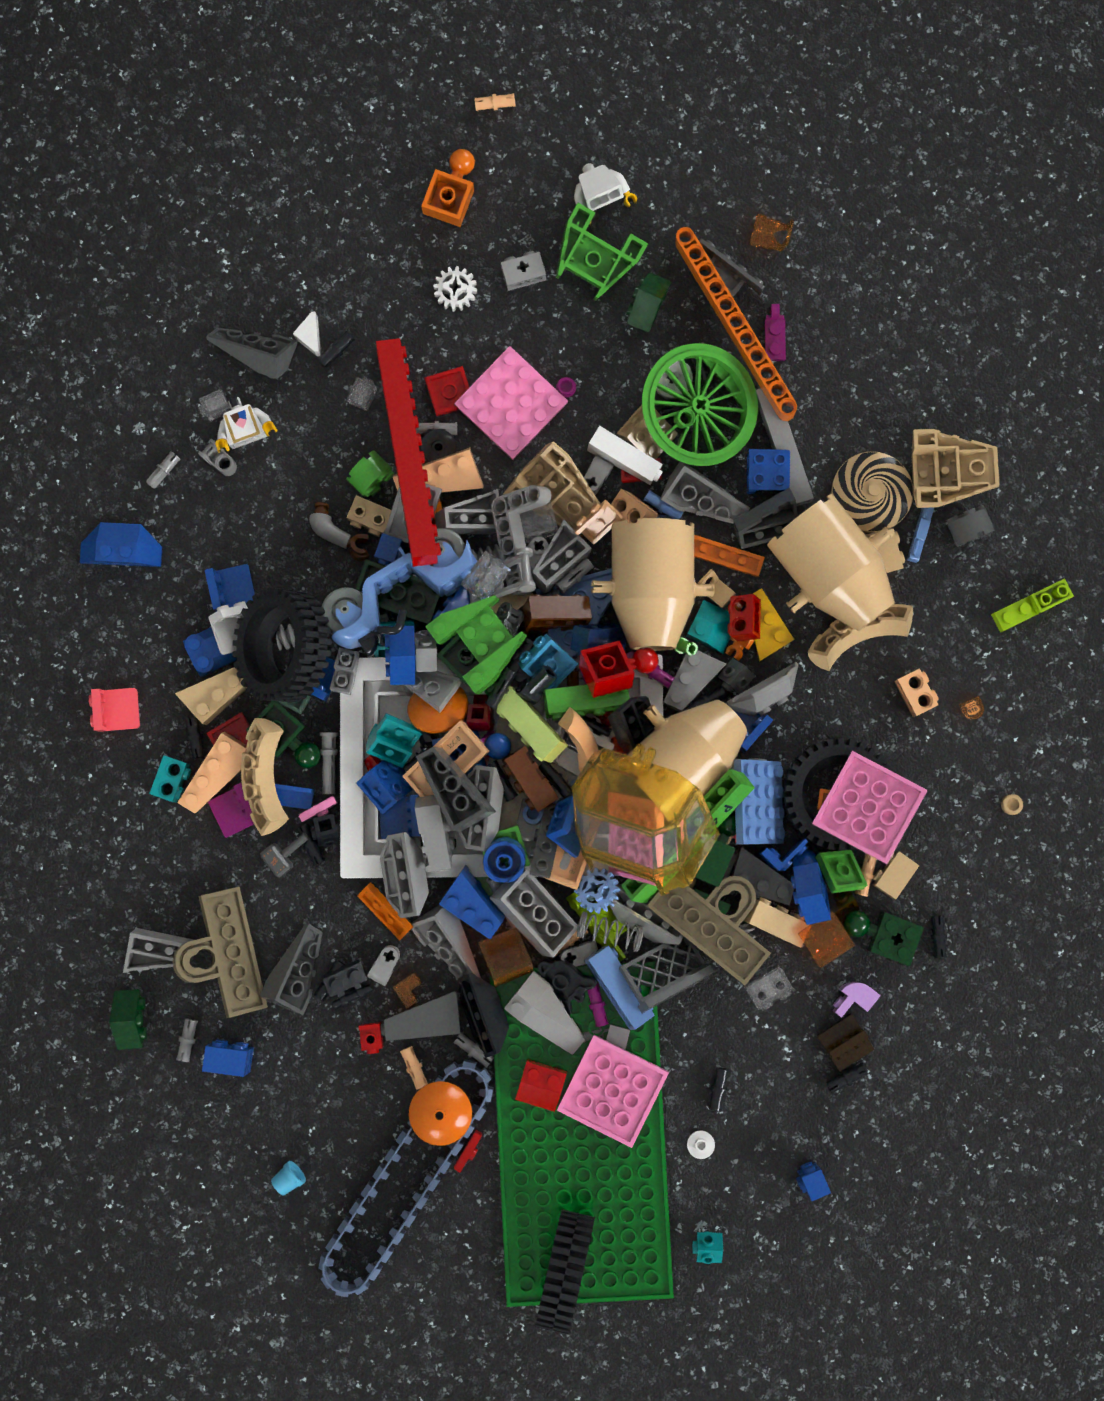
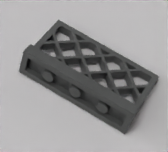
M683 936L682 938L687 944L686 951L678 949L676 944H673L672 947L670 946L671 944L663 943L619 967L640 1004L638 1008L642 1014L714 973L711 965H706L695 945ZM662 949L672 951L670 960L660 957ZM675 953L685 956L684 965L674 962ZM647 957L656 960L654 969L644 966ZM689 957L696 959L699 964L698 968L695 969L687 966ZM659 961L669 964L668 973L658 971ZM631 966L638 968V977L630 976L627 968ZM673 966L683 969L681 977L671 975ZM643 970L653 973L651 983L641 980ZM656 975L666 978L665 986L662 987L655 984ZM640 984L650 987L649 994L645 997L639 991Z

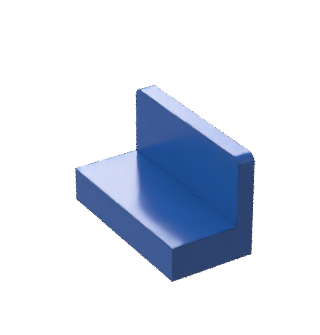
M275 784L281 806L310 809L312 807L314 789Z

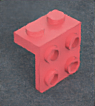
M91 689L89 705L92 707L93 715H90L91 727H94L95 731L104 732L137 729L140 727L137 689Z

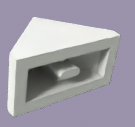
M311 312L295 330L293 335L296 340L319 357L321 356L318 316L316 312Z

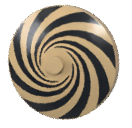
M864 452L851 457L839 468L832 482L831 494L835 496L862 532L874 533L881 531L884 527L888 529L896 526L906 516L913 500V484L906 468L892 456L880 452Z

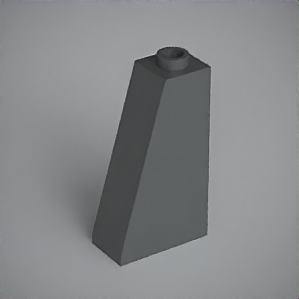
M452 991L384 1019V1024H381V1035L385 1036L386 1041L460 1034L461 1023L458 991Z

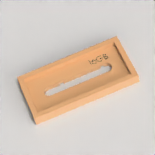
M460 720L433 747H442L450 756L458 746L465 744L467 747L466 751L454 762L466 774L490 751L467 724ZM417 761L403 775V778L420 797L434 795Z
M590 810L586 818L582 819L588 824L587 832L579 856L576 858L571 857L569 865L565 870L560 868L565 850L557 845L551 876L545 879L575 890L578 889L605 814Z

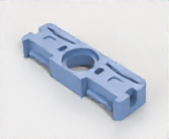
M934 508L921 509L907 561L919 562Z

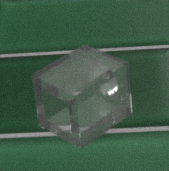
M356 377L347 397L349 404L368 411L377 391L374 381L363 377V379Z
M221 389L199 398L201 405L198 408L202 416H207L210 421L231 411L227 398Z

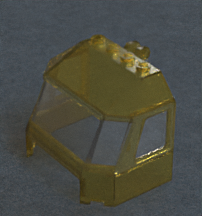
M637 744L633 750L632 757L602 748L591 755L571 787L573 792L575 831L582 855L590 870L594 866L593 861L646 879L656 884L661 896L670 893L669 890L677 887L682 889L690 886L720 835L701 790L677 771L652 764L656 756V749L648 748L644 754L645 746Z

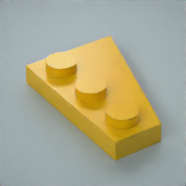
M762 588L753 593L761 599L760 639L754 640L759 662L794 641L791 633Z

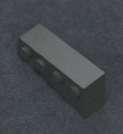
M431 747L416 756L452 831H463L496 812L442 747Z

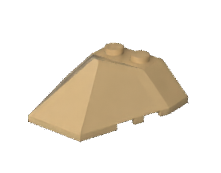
M935 429L913 430L912 478L913 496L917 508L940 507L999 487L996 446L974 440L968 441L959 438L957 435L951 436L940 433L939 430Z
M554 441L541 449L503 493L507 494L530 485L549 488L551 491L550 502L544 506L532 509V511L536 512V515L541 518L545 516L553 520V523L559 526L565 520L574 530L577 528V521L582 516L587 517L590 514L591 508L596 503L600 504L569 454Z

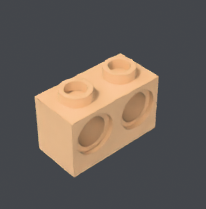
M623 489L619 491L611 503L623 516L620 521L628 520V524L637 523L639 516L641 519L657 518L659 515L635 495Z
M920 668L894 681L912 717L938 706V696L928 686L929 679L924 671L921 672ZM910 678H915L918 681L917 688L910 687ZM920 696H924L927 699L925 707L918 703Z

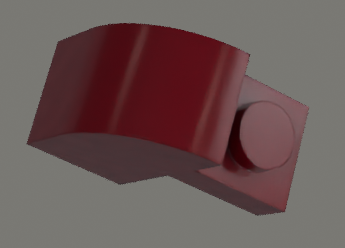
M474 695L473 704L468 705L467 725L472 731H492L494 728V708L485 703L489 697L487 695Z

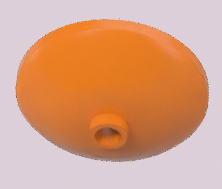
M459 687L440 713L414 693L408 702L407 713L411 723L420 731L443 733L451 730L460 720H464L468 713L469 701L466 692Z
M436 1081L423 1086L414 1095L409 1107V1120L413 1131L423 1141L437 1146L449 1145L458 1141L467 1132L472 1119V1107L466 1093L457 1085L445 1081ZM437 1112L443 1113L442 1119L436 1117Z

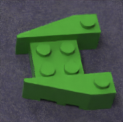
M578 202L565 224L555 278L559 279L564 269L570 271L599 288L593 298L596 301L640 260L648 243L633 234L626 238L620 250L586 231L596 212Z
M495 595L442 613L425 626L440 645L446 643L456 634L459 635L479 662L477 666L462 676L473 692L478 695L497 681L500 673L527 637L522 631L515 637L512 636L491 608L500 601Z

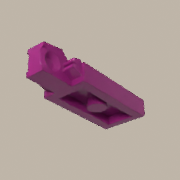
M771 304L770 315H766V320L764 321L765 352L771 361L786 360L784 315H780V304Z

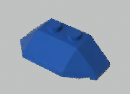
M100 522L81 542V564L161 567L162 546L141 524Z

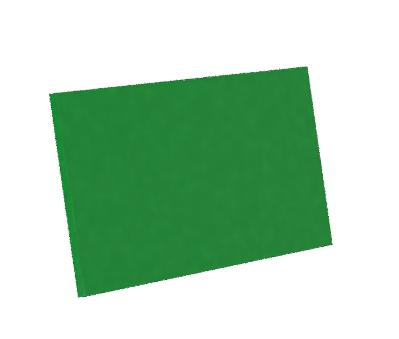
M645 962L644 966L654 969L655 962ZM587 965L576 966L582 974L594 977ZM632 966L629 967L630 976L637 978L639 969ZM538 968L490 970V984L496 988L500 996V1002L509 1025L501 1052L494 1055L507 1307L540 1305L562 1209L595 1217L577 1303L674 1298L662 1088L632 1148L557 1111L591 1040L583 1042L572 1055L521 1023L504 1009L533 971L540 975ZM643 970L641 980L651 983L653 973ZM599 984L602 1001H605L606 1004L604 1009L609 1024L601 1026L602 1031L595 1034L592 1032L600 1029L595 1026L593 1011L589 1008L591 1003L587 990L585 991L583 1002L571 1001L572 1013L569 1016L573 1018L582 1033L590 1032L591 1035L596 1036L603 1033L604 1038L602 1039L606 1040L608 1032H604V1029H609L610 1024L629 1028ZM640 984L641 994L645 997L649 994L650 987ZM655 1006L652 1010L655 1016L637 1029L630 1030L625 1050L661 1067L657 1006ZM527 1059L567 1071L555 1112L515 1100Z

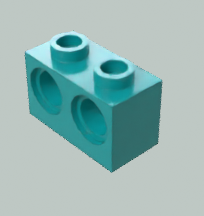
M163 755L149 794L177 803V800L184 793V788H182L184 781L190 777V764ZM177 764L180 767V772L174 776L171 773V768ZM167 784H171L173 787L170 795H166L164 792V787Z

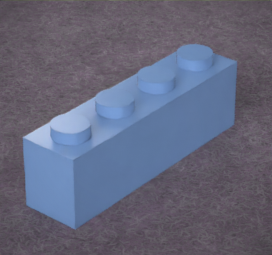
M609 945L603 946L586 958L584 962L629 1030H635L655 1016L652 1012L653 1008L643 1014L638 1008L640 1004L619 970V967L622 965L617 959L619 958L618 953L613 947L610 948Z

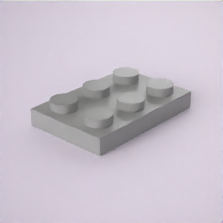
M425 483L426 488L430 487L431 500H428L429 506H433L435 514L442 489ZM399 488L384 534L409 543Z

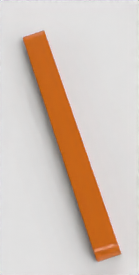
M688 227L680 228L676 233V248L777 416L783 421L791 420L797 410L796 401L694 232ZM687 237L690 240L688 242H682L680 238ZM695 253L698 254L700 257L698 259H693L690 257V255ZM706 270L710 274L708 276H703L700 274V272ZM717 287L720 289V292L713 293L710 289ZM727 304L730 306V309L724 310L720 306ZM738 321L740 326L734 327L731 325V322ZM748 338L751 343L744 344L741 342V339ZM758 355L761 357V360L754 361L751 359V356ZM768 372L772 377L764 378L761 373ZM779 389L782 394L776 396L772 393V390ZM789 406L792 412L785 413L782 407Z

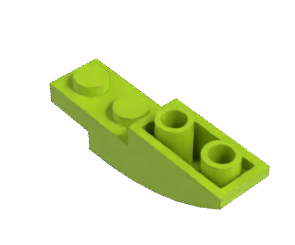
M1064 578L991 614L1001 633L1074 597Z

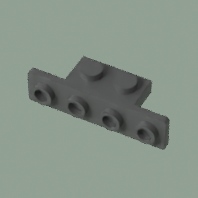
M700 238V244L706 254L712 258V264L732 297L737 294L744 283L758 294H762L765 286L761 279L756 276L752 277L747 273V269L741 264L736 265L732 262L731 257L725 252H719L715 249V245L711 241ZM703 270L701 272V275L708 276L710 274L706 270Z
M551 803L544 808L540 829L535 830L534 841L537 842L536 847L532 846L530 852V859H533L530 875L550 878L557 844L549 839L546 833L556 804Z

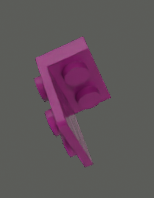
M242 783L233 786L234 789L208 801L226 838L254 825L250 816L252 811L249 801L244 799Z

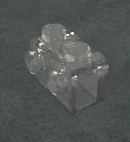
M485 551L461 585L473 596L482 600L493 596L512 569L501 559Z
M780 966L744 986L757 1010L761 1008L762 1011L773 1006L772 1002L778 998L783 1000L791 995L790 991L794 990ZM781 981V986L776 988V983ZM763 992V996L758 998V994Z

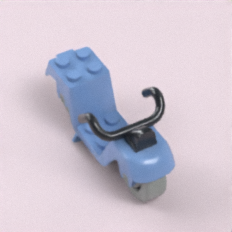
M439 528L437 529L438 537H435V543H439L441 555L437 556V564L413 567L411 554H405L402 548L399 547L400 558L368 577L363 584V593L353 588H339L331 592L322 603V608L325 610L322 616L328 617L329 622L325 626L330 627L332 640L346 649L362 647L369 658L372 657L377 650L378 643L385 647L384 634L395 635L402 631L407 616V611L400 609L395 626H382L378 595L389 592L393 585L398 582H405L413 573L440 597L444 595L450 596L460 585H467L472 582L475 576V569L479 567L478 561L471 552L469 542L466 541L465 546L462 538L457 533L449 529Z

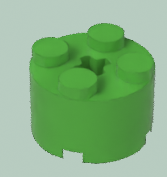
M376 451L368 453L371 456L368 459L363 457L349 472L351 477L346 478L364 497L375 496L381 490L380 485L384 481H389L394 475L392 467Z

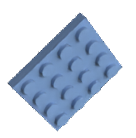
M734 760V770L744 773L755 787L735 808L736 844H784V808L782 804L784 789L782 787L783 768L781 762Z

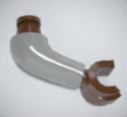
M324 502L315 503L314 513L309 517L313 531L321 538L345 549L349 547V554L354 560L364 561L368 559V551L356 547L358 543L367 544L368 534H357L351 538L350 534L333 524L332 517L329 516L327 511L329 510V504Z

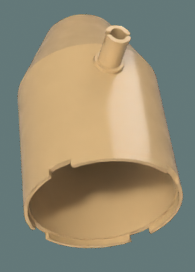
M830 494L827 496L828 500L826 502L818 501L782 529L784 534L778 539L773 537L767 546L801 588L798 595L789 602H786L789 608L797 603L791 608L793 613L806 603L812 602L816 608L860 631L895 604L882 555L878 552L879 547L893 538L891 532L885 535L889 530L884 527L872 538H867L835 496Z
M667 518L637 519V523L628 524V520L613 523L612 579L610 581L592 580L591 587H593L591 588L592 593H609L612 596L613 608L629 647L633 650H638L642 647H649L654 651L676 649L693 608L694 598L696 596L713 597L715 592L707 591L715 589L714 584H696L694 582V524L691 522L689 526L685 525V520Z
M713 700L671 715L668 718H664L655 705H651L647 708L648 711H644V715L655 726V730L612 768V774L616 773L617 778L615 781L621 791L640 795L633 787V777L635 776L638 779L637 784L652 798L664 814V831H671L719 779L732 768L746 737L747 729L741 718L734 710L720 700Z

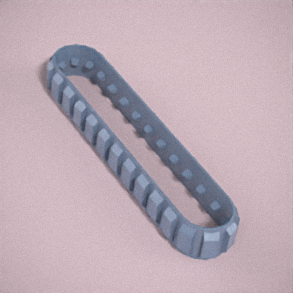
M466 1059L463 1064L458 1065L456 1062H453L444 1069L446 1074L444 1078L438 1076L435 1082L445 1081L449 1075L453 1078L459 1075L457 1070L465 1069V1074L471 1075L472 1071L478 1074L476 1077L478 1083L484 1082L486 1089H480L479 1096L484 1097V1100L480 1106L473 1104L472 1112L474 1115L467 1132L462 1136L468 1138L476 1126L472 1123L474 1119L480 1121L486 1112L487 1107L484 1104L485 1102H491L494 1087L489 1086V1081L492 1077L486 1068L480 1069L476 1066V1061ZM412 1127L409 1130L406 1128L402 1130L396 1140L399 1146L391 1147L384 1158L387 1164L381 1163L372 1176L376 1181L372 1182L369 1180L361 1193L364 1199L358 1198L349 1211L352 1217L346 1216L337 1229L340 1235L334 1233L325 1247L329 1252H323L321 1255L318 1269L322 1270L320 1279L327 1289L331 1288L336 1292L335 1295L348 1297L352 1293L359 1295L368 1289L370 1285L368 1280L374 1281L383 1267L380 1262L386 1263L393 1253L394 1248L392 1244L398 1245L405 1235L406 1230L403 1227H410L418 1213L415 1209H422L428 1200L429 1195L426 1192L428 1190L433 1192L440 1182L439 1172L445 1174L453 1161L449 1158L451 1154L457 1156L463 1147L462 1137L448 1145L451 1150L445 1159L441 1157L437 1159L435 1163L439 1168L434 1176L427 1174L424 1181L428 1185L422 1194L415 1192L412 1198L416 1203L411 1211L404 1210L400 1216L404 1219L399 1229L392 1228L389 1234L393 1238L387 1247L380 1246L377 1250L381 1255L375 1265L369 1263L365 1268L369 1274L363 1280L360 1277L355 1279V1284H348V1281L344 1280L340 1282L336 1279L337 1275L335 1272L331 1273L329 1266H333L334 1259L329 1256L333 1249L340 1251L343 1245L339 1240L344 1232L351 1233L355 1228L351 1224L355 1215H363L366 1209L362 1205L367 1197L375 1198L378 1191L374 1187L380 1178L386 1180L390 1175L386 1171L392 1160L395 1162L400 1160L401 1156L397 1152L402 1144L410 1145L413 1139L409 1135Z

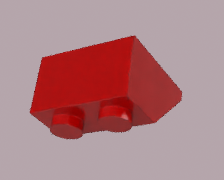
M527 1059L515 1100L555 1112L567 1071Z

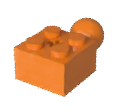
M458 149L450 156L451 174L435 169L421 206L424 215L458 227L462 225L474 193L473 182L462 179L463 175L469 174L475 166L474 156L466 149Z

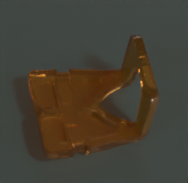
M757 214L750 245L755 247L761 246L763 249L783 251L789 244L794 220L791 219L787 224H784L775 219L766 218L767 216ZM782 230L788 231L786 239L781 245L773 234Z

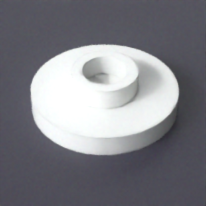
M699 1130L689 1136L687 1148L693 1157L705 1159L713 1153L715 1142L708 1132Z

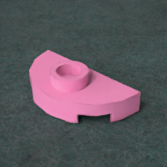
M331 796L299 815L301 822L315 816L320 817L330 813L328 809L337 804L335 797Z

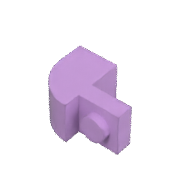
M849 982L839 988L845 995L844 997L840 996L834 1002L833 1006L835 1008L832 1011L842 1018L855 1002L868 1012L881 995L866 984Z

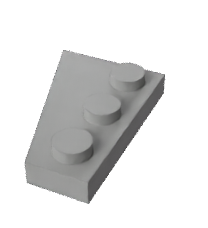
M415 668V685L405 686L441 713L460 687L461 680L439 671L416 672Z

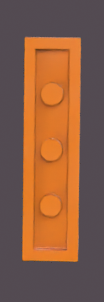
M694 535L695 558L759 577L765 557Z

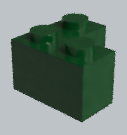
M651 272L648 273L646 278H641L632 296L635 299L634 304L630 303L626 313L629 316L627 324L649 333L660 306L666 297L671 281Z
M139 989L114 991L109 1024L117 1050L142 1048L143 1040L147 1039V1029L143 1027L142 1010H145V998L141 997Z

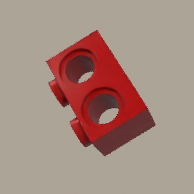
M754 594L730 596V603L728 605L730 623H728L729 635L736 641L760 639L761 599ZM746 605V608L741 611L742 607ZM746 624L745 629L741 631V627Z

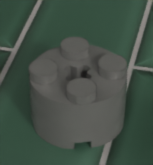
M984 505L963 512L964 514L946 520L956 547L995 531Z

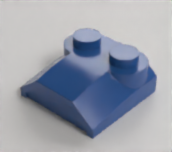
M212 627L198 634L190 635L187 639L183 640L185 649L201 678L237 661V658L233 657V653L225 655L220 653Z

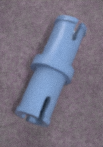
M649 490L643 500L658 509L660 514L664 513L672 519H680L683 511H679L662 501L661 497Z

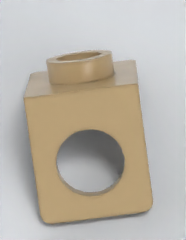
M710 569L698 584H705L707 579L712 577L709 584H714L715 589L707 591L715 592L714 596L709 598L723 608L730 601V596H735L736 593L719 580L716 573Z

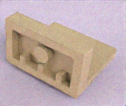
M641 405L616 434L653 459L658 458L663 450L657 445L647 429ZM655 409L656 417H661V415ZM665 419L658 421L664 433L672 427ZM673 430L667 437L672 441L678 433Z

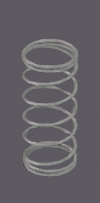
M582 912L577 929V937L584 938L588 925L594 916L593 941H595L600 925L605 919L606 926L603 942L605 944L609 932L616 921L614 946H617L620 934L627 924L625 949L627 950L632 934L636 927H638L633 944V951L638 952L644 932L643 926L636 925L629 936V924L626 922L618 934V921L614 920L607 932V918L603 917L596 929L597 918L593 914L585 927L587 912Z

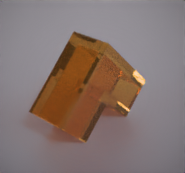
M416 972L393 986L406 1009L418 1002L412 989L422 982Z

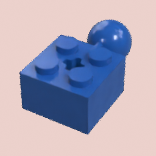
M474 730V734L480 739L479 732ZM502 733L490 735L486 742L483 743L490 751L486 755L496 760L507 757L511 751V742ZM441 738L433 739V740H432L433 746H434ZM465 744L458 746L450 755L453 761L458 758V753L463 754L466 751L467 747ZM484 757L476 765L486 766Z
M805 850L800 856L797 854L794 856V876H791L792 886L794 889L796 888V892H793L795 904H799V915L804 917L807 925L831 920L827 887L815 858L817 855L811 850Z

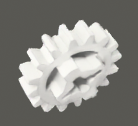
M456 266L455 271L448 267V273L441 271L442 277H436V282L439 284L433 285L434 289L438 290L434 292V295L437 298L440 297L438 303L439 305L444 303V309L451 306L454 312L456 307H459L462 311L463 305L470 307L469 300L475 301L473 294L477 293V288H474L477 283L476 280H472V273L466 275L467 270L465 268L460 272L458 266ZM460 278L464 279L467 282V284L462 283ZM456 282H457L458 289L456 290L455 296H454V293H453V290H452V289H454V287L456 286ZM443 293L448 294L450 296V300L447 299L443 295Z

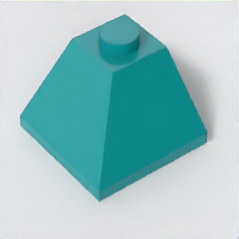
M703 600L686 637L723 654L731 638L728 633V623H730L729 612Z

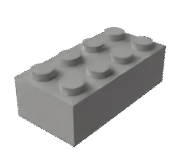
M524 869L521 876L515 881L502 883L490 897L493 903L542 956L554 957L578 929V925L533 875H530L528 869Z

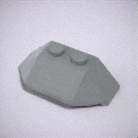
M793 663L728 700L725 704L739 713L750 716L760 714V716L765 715L771 711L770 707L777 703L780 706L789 700L787 697L793 690L798 663Z
M476 765L467 777L496 812L467 829L458 831L466 849L486 851L499 831L504 788L497 768Z
M407 832L387 835V842L380 856L386 899L393 909L398 912L400 918L419 916L429 893L422 850Z
M622 884L616 885L620 888V892L615 894L619 897V900L613 899L612 902L615 906L610 907L620 923L624 924L627 922L632 930L636 925L643 926V936L654 943L680 944L683 935L647 907L653 897L646 904L630 900L621 887Z

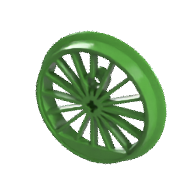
M694 343L669 351L655 363L644 384L642 411L650 435L665 453L689 465L710 466L732 458L746 445L756 425L758 399L754 383L748 371L738 359L719 347ZM684 359H696L695 391ZM677 361L680 364L688 391L669 369ZM703 361L711 371L700 392L701 362ZM664 372L684 396L659 383ZM715 374L721 382L704 396ZM723 384L730 392L728 395L708 400ZM656 388L684 403L655 400ZM733 396L740 408L710 406V403ZM655 405L686 407L658 418L655 413ZM710 410L740 413L739 425L733 424ZM682 413L688 418L686 424L680 419ZM674 416V425L664 433L658 421ZM709 416L735 430V434L730 441H728ZM705 422L724 443L721 449L714 451ZM698 424H700L709 453H697ZM691 425H693L692 452L680 448ZM676 427L683 429L677 445L667 437Z

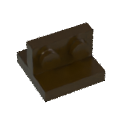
M849 1014L816 1035L839 1072L875 1050L868 1040L869 1037L865 1030L859 1026L852 1014Z

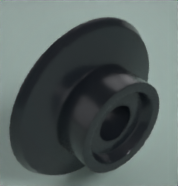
M435 429L425 434L422 438L420 451L424 452L425 460L431 462L456 453V441L448 431ZM440 443L442 445L440 448H435V444Z

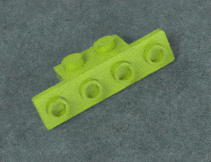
M575 892L566 898L570 907L576 911L579 917H581L582 912H587L585 927L593 914L597 918L596 929L603 917L607 918V932L611 923L617 920L609 905L607 906V912L601 909L600 914H597L595 910L590 913L587 911V908L584 909L580 906L581 902L579 903L576 900V897L579 895ZM594 916L588 925V929L592 934L594 933ZM604 919L595 940L601 947L608 945L610 948L613 947L619 955L617 959L620 962L626 956L618 945L614 946L616 921L604 944L606 926ZM618 921V934H619V932H620V929H621L622 926H623V924L620 923L619 921ZM624 926V928H623L621 934H623L625 931H627V927H626V926Z

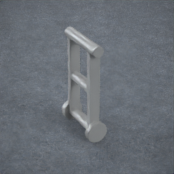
M528 547L519 548L516 550L515 557L477 572L475 571L474 580L469 583L470 604L494 595L500 598L518 590L521 592L534 591L536 586L534 582H531L529 558L533 556V550ZM521 563L522 581L504 587L503 569ZM495 573L496 591L478 598L477 580Z

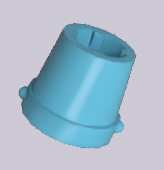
M288 1161L271 1179V1182L276 1191L284 1196L298 1186L303 1185L306 1182V1178L302 1170L294 1162Z

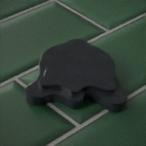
M542 960L538 965L540 976L550 983L554 989L553 992L559 1001H562L568 1015L572 1013L571 1001L583 1002L585 991L593 989L597 984V980L594 977L582 974L576 966L568 961Z

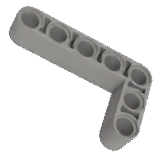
M530 485L496 497L492 501L491 509L502 561L515 557L517 549L526 547L520 513L548 504L551 500L549 488ZM521 563L504 569L507 586L522 581ZM530 567L531 582H533V577H532V572H531V567ZM518 590L511 594L527 596L532 592H521Z

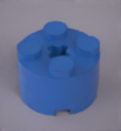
M502 837L492 841L485 851L483 858L485 873L490 879L499 883H509L518 879L523 873L526 863L524 848L518 841L509 837ZM501 857H503V858L508 857V858H509L508 863H507V862L501 863Z

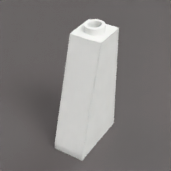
M601 426L598 427L588 444L587 451L651 485L653 480L657 482L663 473L660 470L663 464Z

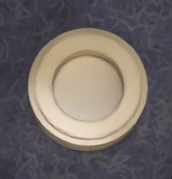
M1007 795L1002 799L1001 808L1008 815H1016L1023 809V801L1018 795Z

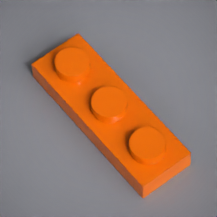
M371 882L357 896L399 941L413 928L406 918L399 917L398 912L393 909L386 897Z

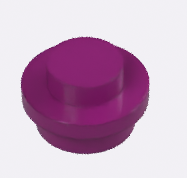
M561 378L556 384V390L565 398H569L576 392V383L571 378Z

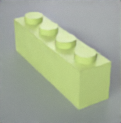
M510 685L508 694H504L495 711L500 717L506 718L510 722L508 726L515 733L518 732L522 736L520 739L526 746L533 748V754L538 760L552 763L568 744L533 705L516 694L517 688Z

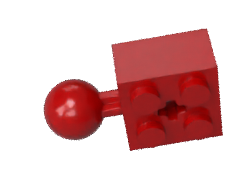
M616 641L581 650L579 667L593 698L632 688L635 674L633 670L635 669L643 674L651 673L657 668L659 659L657 653L649 647L639 648L635 651L632 658H627L621 642Z

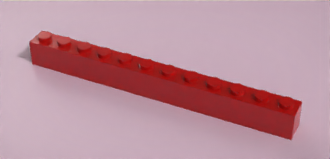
M400 338L376 341L377 357L412 566L437 564V556L441 555L440 544L435 543V537H438L436 524L432 525L431 518H435L434 509L428 503V500H431L430 487L426 488L425 482H428L427 469L422 468V464L425 463L424 452L419 451V446H422L421 434L416 433V428H419L417 415L413 416V410H416L414 398H410V393L413 392L411 380L407 381L406 376L410 375L409 365L404 363V358H407L406 348L401 346Z

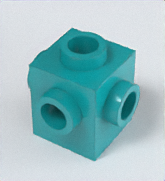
M697 1232V1239L692 1242V1253L696 1254L697 1262L705 1264L722 1263V1233Z

